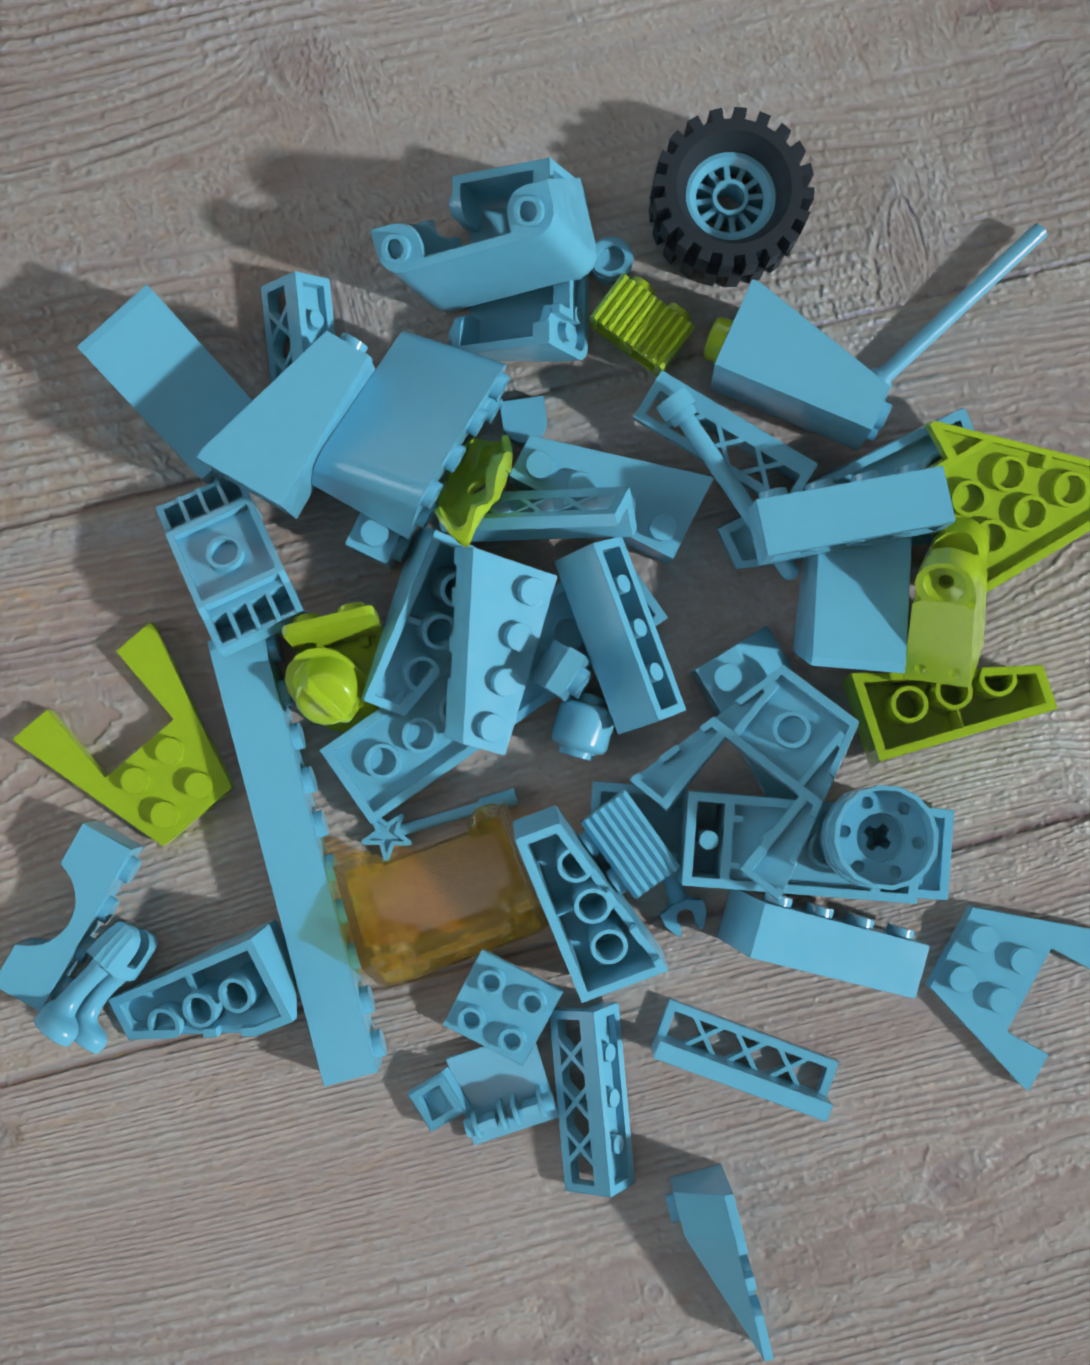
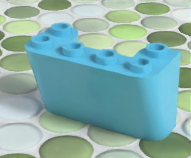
M402 331L321 450L313 468L312 485L409 540L417 525L424 529L435 512L434 510L437 508L435 501L443 488V484L438 481L445 470L453 473L466 451V447L461 444L468 433L476 437L484 422L486 421L490 424L496 416L503 402L501 396L511 378L505 374L507 364L414 333Z

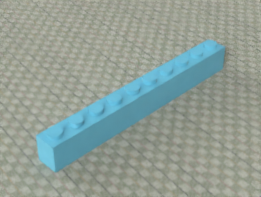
M273 635L224 658L216 650L213 641H207L323 1085L325 1087L377 1073L383 1062L382 1057L387 1056L386 1042L382 1030H374L370 1015L371 1012H375V1001L370 986H363L359 968L364 967L363 955L358 941L351 942L347 925L352 923L351 910L347 898H340L335 881L341 879L339 864L334 853L328 854L324 837L329 836L328 823L322 809L316 810L312 793L318 791L317 781L312 767H305L301 754V749L306 748V740L301 724L299 722L293 723L289 706L294 705L295 701L287 692L285 679L282 680L277 663L283 661L280 642L277 636Z

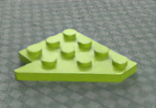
M929 421L924 425L943 458L928 468L943 466L955 518L966 517L977 521L984 527L989 537L990 549L987 555L986 569L988 571L987 592L1090 531L1089 459L938 421Z

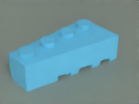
M556 805L513 821L516 845L582 1003L669 971L659 943L624 896L614 887L605 870L596 858L593 857Z
M730 889L717 938L749 958L916 999L930 945L914 939V930L893 923H888L885 930L874 927L875 920L848 912L847 917L842 918L833 915L834 909L817 903L807 902L806 907L793 904V898L782 895L778 901L768 892H765L764 896L746 890Z

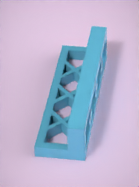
M294 271L261 286L271 383L324 332L328 331L335 335L329 278ZM285 292L286 305L281 315L279 312L278 295ZM288 336L291 349L286 359L284 357L283 345Z
M661 370L633 416V420L703 461L684 434L683 437L672 430L677 427H674L671 422L662 424L647 415L656 398L663 402L686 386L696 400L693 404L698 411L694 414L703 427L717 434L719 443H716L715 446L721 451V455L744 487L758 495L761 492L770 490L766 471L775 469L796 482L790 493L803 490L818 463ZM737 446L756 458L757 467L741 471L730 465L727 448ZM759 473L761 483L748 475Z
M630 487L501 492L500 499L490 507L476 528L471 542L633 537L637 525ZM439 521L441 532H448Z
M668 997L650 1047L654 1059L822 1121H828L833 1104L827 1097L839 1064L837 1059ZM675 1012L692 1017L699 1030V1033L685 1040L667 1035ZM700 1021L713 1026L704 1030ZM723 1030L735 1033L741 1046L740 1049L725 1056L715 1053L708 1040V1037ZM742 1036L755 1042L746 1046ZM703 1040L707 1049L693 1044ZM768 1045L778 1050L783 1064L764 1071L756 1068L750 1053ZM785 1052L798 1057L788 1061ZM746 1056L749 1065L739 1062L737 1059ZM808 1061L824 1066L816 1090L799 1084L792 1069ZM788 1072L791 1080L780 1077L778 1075Z
M601 1002L588 1008L555 1007L549 1018L565 1191L611 1198L635 1183L619 1002ZM565 1020H579L581 1041L577 1046L566 1035ZM574 1063L583 1072L585 1077V1087L581 1092L570 1079V1068ZM577 1109L589 1121V1133L586 1137L581 1134L574 1123V1113ZM582 1154L593 1166L594 1181L580 1179L578 1159Z

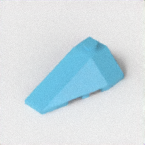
M765 626L690 671L712 710L718 716L733 705L736 699L782 665H785L790 670L791 666L769 628ZM737 749L766 797L791 799L799 797Z
M718 1164L669 1177L673 1193L665 1195L671 1222L681 1221L686 1240L765 1362L773 1360L774 1357L758 1296L757 1294L755 1295L754 1291L757 1290L756 1282L747 1256L749 1253L735 1198L722 1165Z

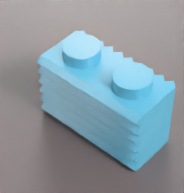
M625 789L580 820L581 825L585 829L579 834L580 839L593 857L600 853L604 855L612 867L605 873L621 895L629 890L634 899H637L680 868V865Z

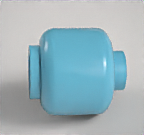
M583 693L577 700L568 699L566 702H561L552 731V740L560 745L558 752L592 762L594 755L606 753L613 732L614 722L609 714V710L603 708L604 698Z

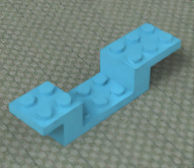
M592 781L590 813L625 789L680 865L678 870L666 878L677 879L682 886L767 892L745 875L740 868L796 799L740 795L727 791L686 788L667 812L634 784ZM824 801L784 891V894L917 904V898L948 900L954 810L928 807L933 813L939 830L938 853L929 871L912 885L896 890H885L854 885L839 877L825 861L820 845L821 822L829 806L834 802ZM879 828L865 829L864 833L869 838L866 846L880 845L881 842L876 837ZM602 853L595 857L605 872L612 868Z

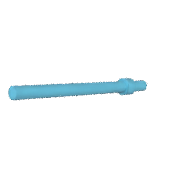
M1038 223L1030 227L879 369L873 367L871 371L892 387L891 381L1047 237L1044 227Z

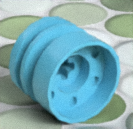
M876 785L844 793L829 806L821 822L820 845L825 861L839 877L857 886L896 890L912 885L929 871L938 853L939 830L932 811L919 796L902 787ZM879 828L876 837L881 842L880 845L866 846L869 838L864 833L865 829Z

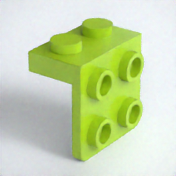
M352 602L338 607L337 613L320 616L317 613H306L296 616L292 619L291 624L282 627L283 638L298 654L308 648L325 647L334 649L349 658L359 669L369 675L384 623L373 606H365L363 602Z

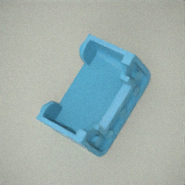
M550 157L452 176V194L449 199L450 212L452 217L464 229L470 232V244L511 233L507 217V205L509 198L516 189L544 179L575 177ZM583 187L584 196H585V200H586V204H587V209H588V213H589L588 199H587V195H586L585 189H584V187ZM589 274L574 280L470 306V315L458 316L454 320L448 335L450 346L495 361L568 362L583 360L588 351Z
M581 178L544 179L516 189L509 198L507 205V217L511 233L462 246L460 237L448 238L440 235L435 230L434 220L410 225L405 223L389 224L370 230L381 264L432 307L442 312H451L581 278L590 273L597 260V248Z

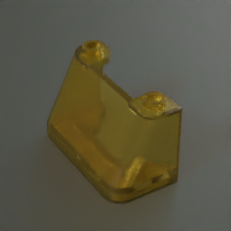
M506 803L481 806L473 811V817L468 820V831L394 859L384 861L381 857L371 855L368 851H361L348 856L344 863L333 866L361 969L378 985L394 986L475 957L482 949L491 951L534 935L549 925L516 845L513 820Z

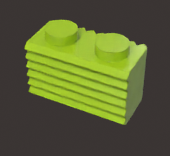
M622 273L590 315L589 327L658 377L661 370L665 372L691 338L695 326L690 322L691 316L681 306L672 302L667 306L663 301L658 300L654 295V288L647 281L639 276H634L630 279L627 274Z

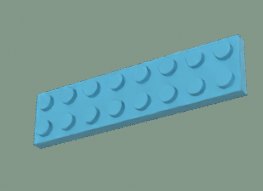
M636 572L654 624L657 626L668 617ZM562 583L554 587L514 725L555 697V695L529 679L553 640L567 648L571 646L585 655L591 664L588 671H593L592 662L577 627L575 616ZM452 658L439 670L440 675L405 716L380 708L320 750L370 824L385 816L479 750V748L461 744L444 737L448 677H451Z

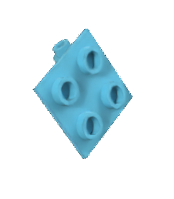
M482 949L478 953L471 971L443 1025L524 1066L564 990Z
M536 1043L524 1066L485 1046L446 1058L449 1070L472 1105L464 1113L465 1119L463 1124L467 1137L472 1138L474 1145L559 1117L555 1099Z

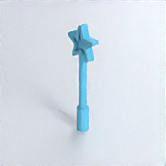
M512 788L481 797L476 803L402 824L405 818L404 813L398 814L390 821L382 817L373 823L375 831L363 838L361 842L363 845H379L383 860L389 861L395 845L410 846L413 843V840L407 834L478 813L487 815L517 806L519 802L515 789Z

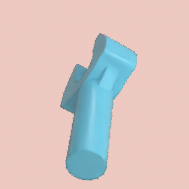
M663 879L662 882L669 898L666 909L660 913L664 925L680 937L682 932L677 921V914L683 909H688L692 911L697 926L702 929L706 919L704 901L701 898L694 899L687 895L684 887L677 879Z

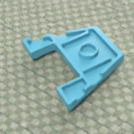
M968 905L925 984L961 1023L973 1033L986 1050L998 1060L1010 1073L1011 1077L1022 1087L1030 1090L1048 1054L1007 1030L1051 949L1090 969V927L1086 928Z

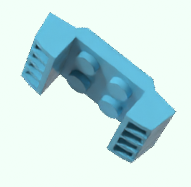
M223 477L221 480L216 479L204 487L196 488L193 492L155 507L196 608L205 623L216 650L224 658L282 631V627L291 624L294 617L306 614L301 599L285 571L262 521L263 517L250 492Z

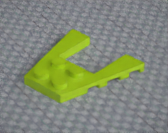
M149 622L116 652L174 720L109 775L54 710L43 712L17 734L13 740L161 846H166L235 788V784L211 735H208L198 715L200 712L179 676L180 671L162 641L158 626L155 623Z

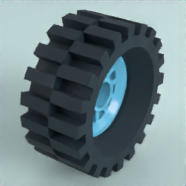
M734 107L732 117L729 119H724L722 108L710 110L705 125L702 124L697 115L687 121L684 135L677 130L671 136L667 152L662 150L658 159L648 210L649 222H655L652 232L656 245L662 242L666 244L663 256L670 265L677 258L683 261L680 270L681 274L690 279L695 269L705 273L701 284L713 286L716 277L720 276L725 277V288L737 287L742 276H746L750 284L752 279L760 280L766 268L770 273L780 266L784 256H788L811 213L808 210L814 200L815 187H808L814 176L812 164L808 163L800 166L806 150L800 140L790 147L787 140L791 130L781 123L777 130L773 131L767 127L771 115L759 111L756 122L745 119L747 108ZM718 175H721V182L717 177ZM730 175H735L737 177L736 179H731ZM744 179V180H746L748 183L744 185V184L741 183V182H742V180ZM721 197H731L737 202L739 208L735 210L724 209L718 203V199ZM712 221L715 223L714 228L708 225ZM735 224L740 231L736 232ZM721 227H726V232L719 230Z

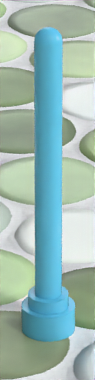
M684 386L655 408L666 423L671 421L674 427L680 426L751 530L747 510L754 502L694 414L698 411L693 404L696 400L688 388ZM793 559L773 563L786 580H793L799 574V568Z

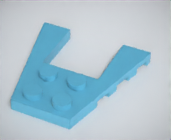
M782 665L736 699L733 705L717 717H712L701 725L698 731L678 746H673L640 774L638 772L630 781L668 812L727 740L799 796L740 868L745 875L779 901L845 757L859 721L785 665Z

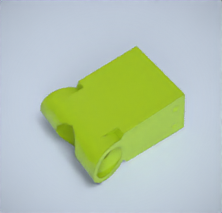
M960 517L955 518L956 522L941 532L935 533L915 580L916 592L911 611L906 650L905 673H903L904 679L967 688L971 686L984 644L988 575L986 569L987 555L990 547L989 537L984 527L973 519Z

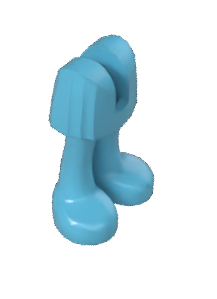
M119 921L107 929L86 950L93 958L88 966L54 1000L46 1003L34 1018V1023L39 1031L59 1045L69 1047L75 1041L78 1045L92 1053H101L107 1045L108 1037L106 1031L98 1022L99 1013L106 1001L126 981L137 980L157 948L158 939L156 935Z

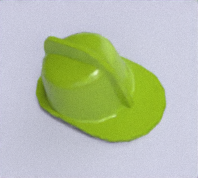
M325 647L308 648L295 655L287 666L285 675L287 692L297 704V708L302 715L313 723L322 724L333 731L346 732L381 708L361 699L368 675L337 650Z

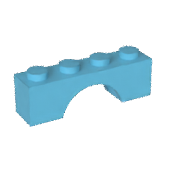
M98 820L82 824L60 863L70 876L75 890L76 900L73 916L67 927L55 938L31 937L14 945L0 970V990L40 1011L46 1003L54 1000L75 980L71 975L79 962L83 964L90 957L86 950L97 940L93 936L100 923L106 924L119 905L120 900L115 898L123 882L126 884L130 883L138 872L142 860L137 857L143 845Z

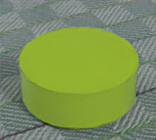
M723 316L716 319L704 348V359L716 362L734 320Z

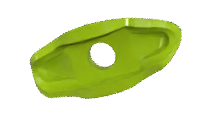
M502 435L501 441L485 439L468 440L464 456L455 471L452 473L447 470L440 481L443 484V488L438 496L439 507L434 511L450 535L465 548H468L474 532L485 514L500 499L508 474L511 473L513 447L509 435ZM483 485H486V487L483 490L474 493L477 489H479Z

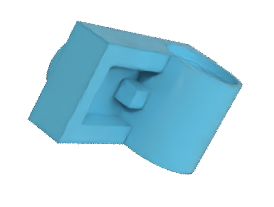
M553 640L529 679L566 702L571 696L579 699L593 676L588 671L591 664L585 655L571 646L567 648Z

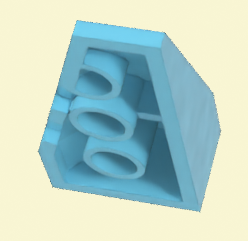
M427 526L424 529L419 527L399 577L361 697L363 701L405 716L440 675L439 670L452 656V653L449 652L450 634H453L454 625L452 587H456L457 564H454L455 547H464L453 537Z
M276 919L239 934L108 1000L129 1040L174 1039L181 1034H203V1038H215L221 1033H241L242 1037H256L289 1024L297 1018L296 978L285 936Z

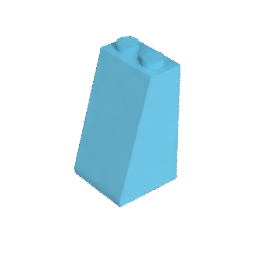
M752 279L714 364L711 390L857 451L866 439L874 441L878 431H881L892 408V404L885 402L891 388L890 385L766 286Z
M146 284L80 343L77 348L202 481L210 484L216 479L221 480L223 477L197 459L199 452L253 400Z
M328 331L324 332L199 452L197 459L218 475L297 519L315 488L312 485V472L321 450L375 371L372 363L373 359L365 353L368 347L347 333L343 332L339 338Z
M912 537L803 557L792 651L811 666L905 673Z

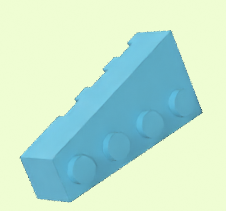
M532 435L529 436L509 475L510 485L521 491L629 486L637 529L633 537H623L624 543L667 565L674 558L714 479L711 476Z
M455 547L454 564H457L456 587H452L454 625L453 634H450L449 652L452 653L451 677H448L444 737L461 744L505 756L557 576L474 547Z

